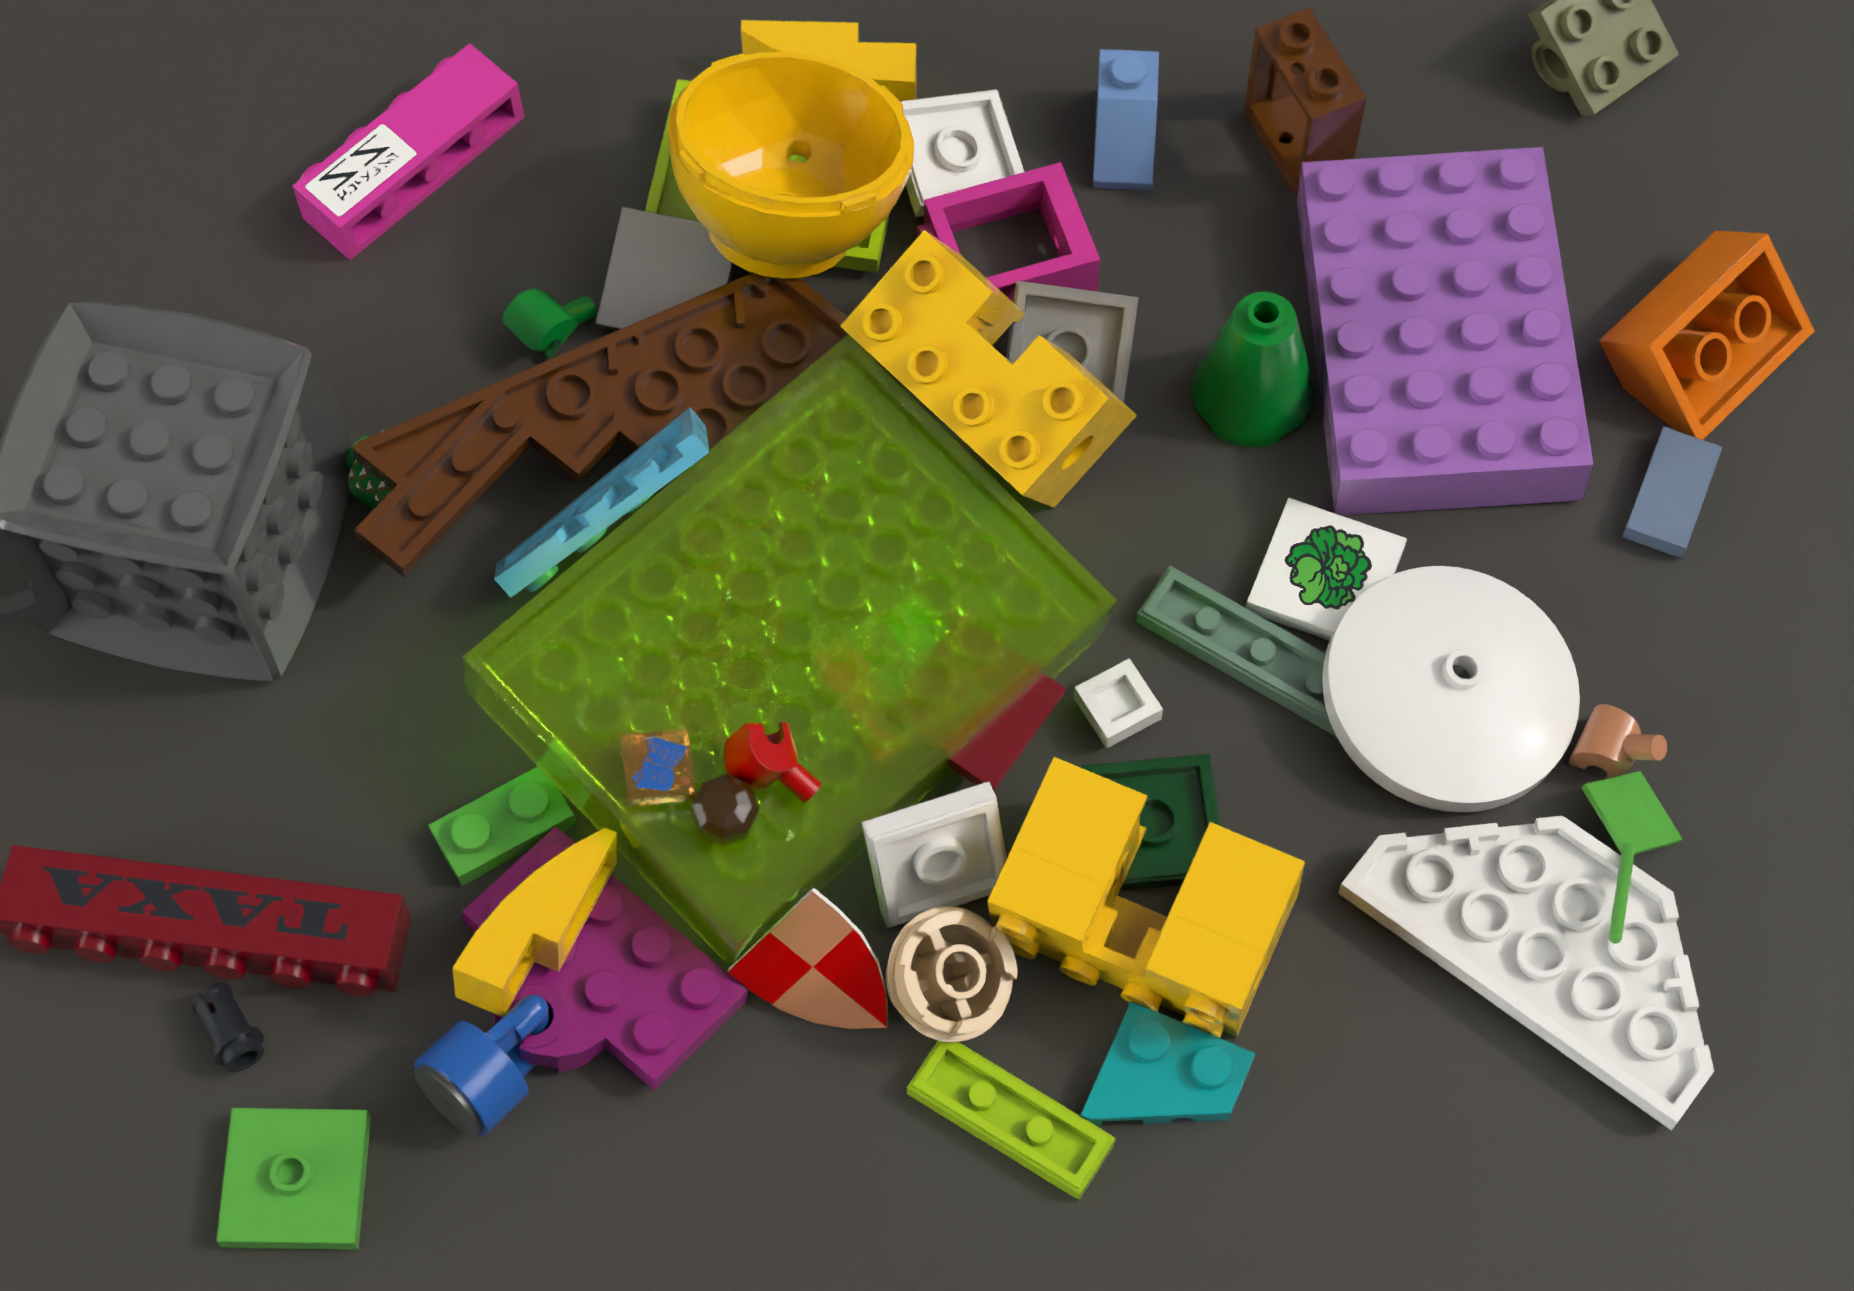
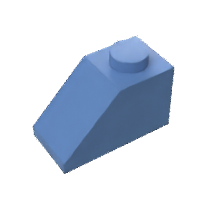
M1100 49L1096 98L1093 188L1152 191L1158 102L1159 52Z

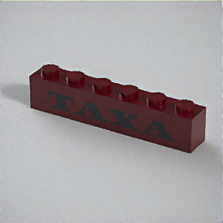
M18 845L11 846L0 885V931L8 940L10 946L26 953L47 954L50 947L74 950V953L83 959L100 963L113 962L115 956L139 959V962L147 967L162 971H176L179 969L180 964L204 967V970L213 976L231 980L242 979L245 973L270 976V979L277 984L292 988H306L310 985V981L335 984V987L344 993L363 997L375 995L376 990L396 992L412 921L411 914L401 894Z

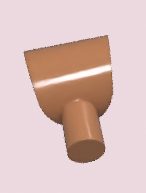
M1599 704L1594 707L1570 756L1569 765L1583 770L1588 766L1600 767L1606 771V779L1621 776L1633 766L1635 760H1662L1667 753V742L1659 734H1641L1636 720L1625 711L1611 705Z

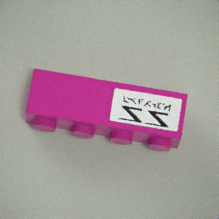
M470 43L454 56L443 59L426 79L411 91L398 95L385 112L366 127L356 129L350 134L344 145L321 163L310 166L302 174L300 180L292 187L303 219L344 256L352 260L525 118L518 83Z

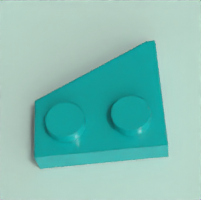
M1131 1001L1084 1106L1081 1117L1097 1127H1101L1104 1121L1143 1120V1125L1169 1124L1179 1118H1189L1195 1122L1229 1121L1256 1053L1223 1039L1216 1038L1211 1034Z

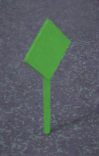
M1641 771L1587 783L1581 787L1621 852L1608 935L1609 941L1613 944H1617L1622 940L1634 855L1678 844L1683 840Z

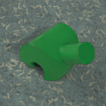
M533 288L517 295L506 308L502 318L504 324L529 349L536 352L544 351V354L551 359L577 326L596 317L597 311L593 300L587 295L561 306L545 290Z

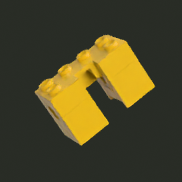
M924 230L840 327L1021 495L1055 508L1137 415L1069 353L1040 335L1037 336L1015 362L1004 357L992 345L1013 321L1018 323L1025 313L962 255Z
M1053 757L988 899L991 925L993 927L996 926L999 931L1003 932L1016 955L1027 959H1035L1038 952L1061 962L1059 970L1074 980L1095 986L1098 979H1101L1123 989L1121 997L1129 1003L1132 1001L1158 1012L1161 1005L1184 1015L1183 1023L1204 1031L1219 1039L1222 1032L1237 1038L1297 899L1305 861L1210 822L1168 917L1118 896L1143 836L1146 833V828L1140 826V814L1147 801V795Z

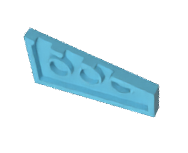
M691 407L686 409L496 563L494 580L510 598L525 587L529 592H533L543 586L558 571L559 567L557 564L574 551L581 553L587 550L605 534L607 527L626 513L629 514L638 509L655 492L709 454L706 425Z

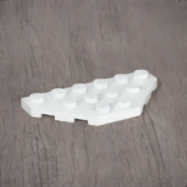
M1564 816L1536 818L1533 824L1498 827L1497 823L1445 828L1441 834L1406 837V833L1379 835L1341 883L1338 892L1341 896L1671 1131L1714 1072L1709 1046L1704 1045L1697 1009L1699 1008V1002L1688 955L1683 953L1677 927L1679 914L1674 892L1633 865L1622 940L1617 944L1611 943L1608 935L1621 856Z

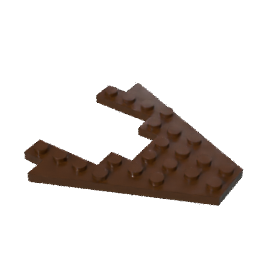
M756 273L748 274L359 441L352 448L353 458L393 490L354 529L355 538L404 578L529 446L578 484L617 441H620L634 452L686 409L691 407L706 425L710 453L670 482L710 514L675 551L674 561L716 594L718 598L602 725L599 730V737L639 770H641L642 766V772L643 761H646L645 758L649 755L652 748L650 742L648 751L647 738L650 741V737L653 741V737H657L678 744L689 730L724 758V746L727 738L745 723H754L868 352L840 327L848 316L801 279L767 277Z

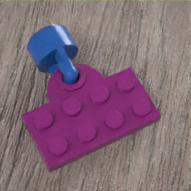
M554 827L462 911L463 924L475 933L504 898L535 870L575 844V842L560 829ZM611 874L560 971L557 972L534 962L508 1012L503 1017L490 1012L494 1026L486 1034L469 1022L458 1021L415 1061L414 1076L428 1100L450 1123L468 1135L486 1136L528 1096L529 1090L524 1076L536 1065L558 1068V1073L584 1066L603 1050L607 1049L655 1091L747 1002L748 990Z

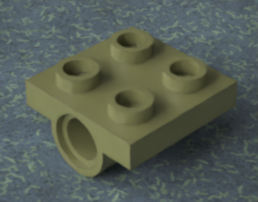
M1549 0L1528 14L1540 37V40L1535 42L1531 49L1532 61L1538 74L1554 90L1569 92L1581 117L1596 114L1679 55L1652 0Z

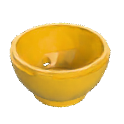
M757 52L745 55L741 53L712 62L710 67L705 69L682 90L670 109L668 124L669 154L678 189L699 222L708 230L710 240L725 258L735 265L762 276L775 278H803L819 274L837 264L844 257L847 250L857 246L887 218L907 184L914 159V139L909 122L904 116V105L884 85H879L870 77L846 65L818 56L791 52ZM791 155H800L806 157L807 163L787 161V159Z

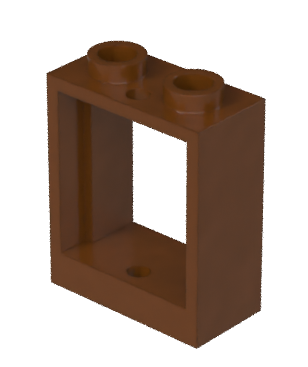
M1309 7L1255 29L1243 111L1297 199L1302 162L1355 158L1367 97ZM1281 137H1288L1292 142L1283 144L1279 140Z

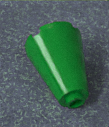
M1255 292L1247 295L1237 304L1197 364L1192 378L1193 407L1197 415L1199 416L1200 413L1205 421L1211 425L1210 431L1221 440L1242 447H1267L1278 443L1280 437L1290 433L1295 428L1297 431L1305 423L1313 402L1314 385L1296 312L1291 303L1284 297L1272 292Z

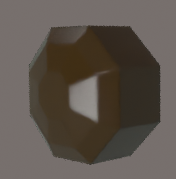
M729 774L704 781L691 806V814L699 836L722 847L747 839L760 810L752 786Z

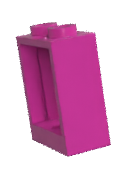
M1061 162L924 200V224L916 227L917 238L925 230L959 254L960 251L953 232L1040 209L1058 258L986 277L1012 302H1014L1016 281L1098 291L1100 257Z

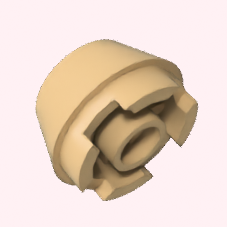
M959 907L933 908L910 920L896 937L886 967V987L894 1007L917 1031L935 1040L945 1042L966 1041L986 1032L1003 1015L1009 1002L1013 980L1017 979L1016 958L1003 932L998 930L996 926L993 927L981 916Z

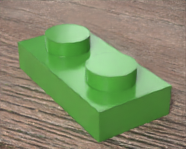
M543 763L434 821L428 826L462 887L529 851L554 827L564 832L577 824L572 810Z

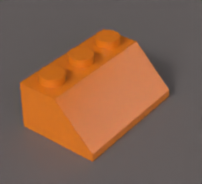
M1715 230L1599 340V343L1625 391L1674 430L1703 440L1815 330L1768 233Z

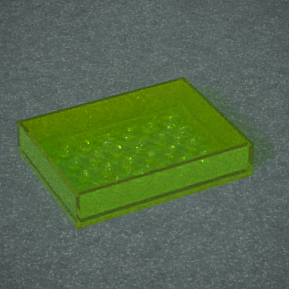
M849 334L709 450V454L685 470L463 656L467 693L599 831L607 828L617 832V850L729 967L812 888L819 892L867 848L862 822L914 806L953 770L948 766L950 759L1043 674L1054 679L1101 636L1117 603V600ZM782 721L788 723L795 742L798 762L822 783L818 791L810 800L803 803L779 781L768 788L753 790L760 810L747 839L722 847L699 836L691 814V806L704 781L728 774L724 765V746L727 738L747 722L761 723L764 727L765 735L779 731L778 725ZM649 737L652 741L653 737L686 746V751L680 762L674 767H668L672 768L674 772V781L669 791L645 790V788L635 787L642 777L643 761H646L645 758L649 755L652 748L650 742L648 751L647 738L650 741ZM641 766H642L641 776H640V778H639V780H638L637 782H634V781L637 779V777H636L635 779H631V778H632L634 775H636V773H637L638 771H639V773H640ZM684 775L686 778L689 777L688 781L690 783H687V786H681L682 783L679 782L681 781L680 777L684 778Z

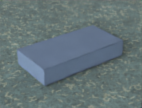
M1663 426L1622 538L1682 559L1723 447Z

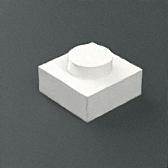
M1130 658L1074 687V700L1106 749L1162 719L1163 708Z

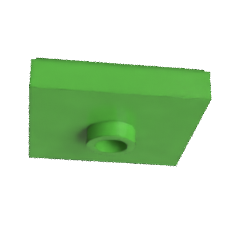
M232 1108L216 1240L220 1247L359 1250L371 1116L368 1110Z

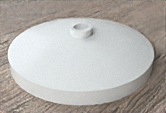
M1426 566L1408 569L1380 580L1361 594L1348 608L1331 637L1324 659L1322 686L1325 708L1331 726L1346 753L1368 777L1381 787L1404 800L1426 808L1447 812H1476L1493 809L1524 796L1534 789L1559 762L1568 748L1576 729L1580 703L1579 682L1571 653L1563 637L1547 615L1532 600L1505 582L1474 570L1451 566Z

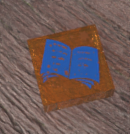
M689 729L621 735L627 806L692 801L695 799Z

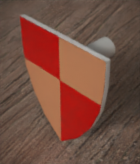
M812 888L728 969L729 974L757 996L783 1012L812 1023L846 1029L887 1028L888 1026L887 988L876 955L863 933L837 906L815 888Z

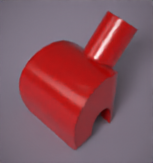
M782 721L778 725L779 731L765 735L764 727L761 723L747 722L727 738L724 746V765L729 775L750 784L753 790L768 788L779 781L803 803H806L821 787L822 783L798 762L795 742L788 723Z

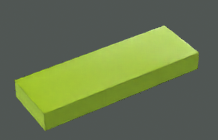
M938 1040L907 1086V1094L1077 1200L1081 1199L1115 1145L1116 1138L960 1042Z

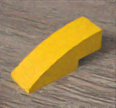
M741 20V38L744 55L757 52H791L822 57L846 65L870 77L879 85H884L899 101L916 100V43L859 42L858 23Z
M603 828L573 844L535 870L503 899L475 932L452 968L456 998L503 1017L508 1012L534 962L557 972L560 971L617 864V832Z

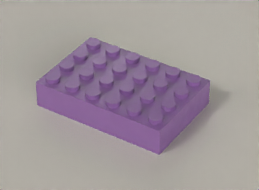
M1543 147L1302 162L1297 206L1334 513L1342 516L1583 500L1594 463Z

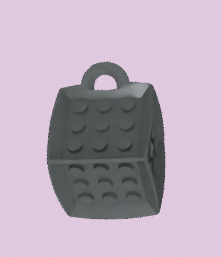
M72 301L64 305L32 362L13 404L0 441V567L14 560L26 572L29 581V588L12 596L0 597V625L30 617L40 629L53 636L97 651L158 667L249 680L275 681L282 677L303 636L326 579L349 494L347 483L350 469L346 467L345 461L351 446L346 422L328 378L309 349L261 331L190 313L107 302Z

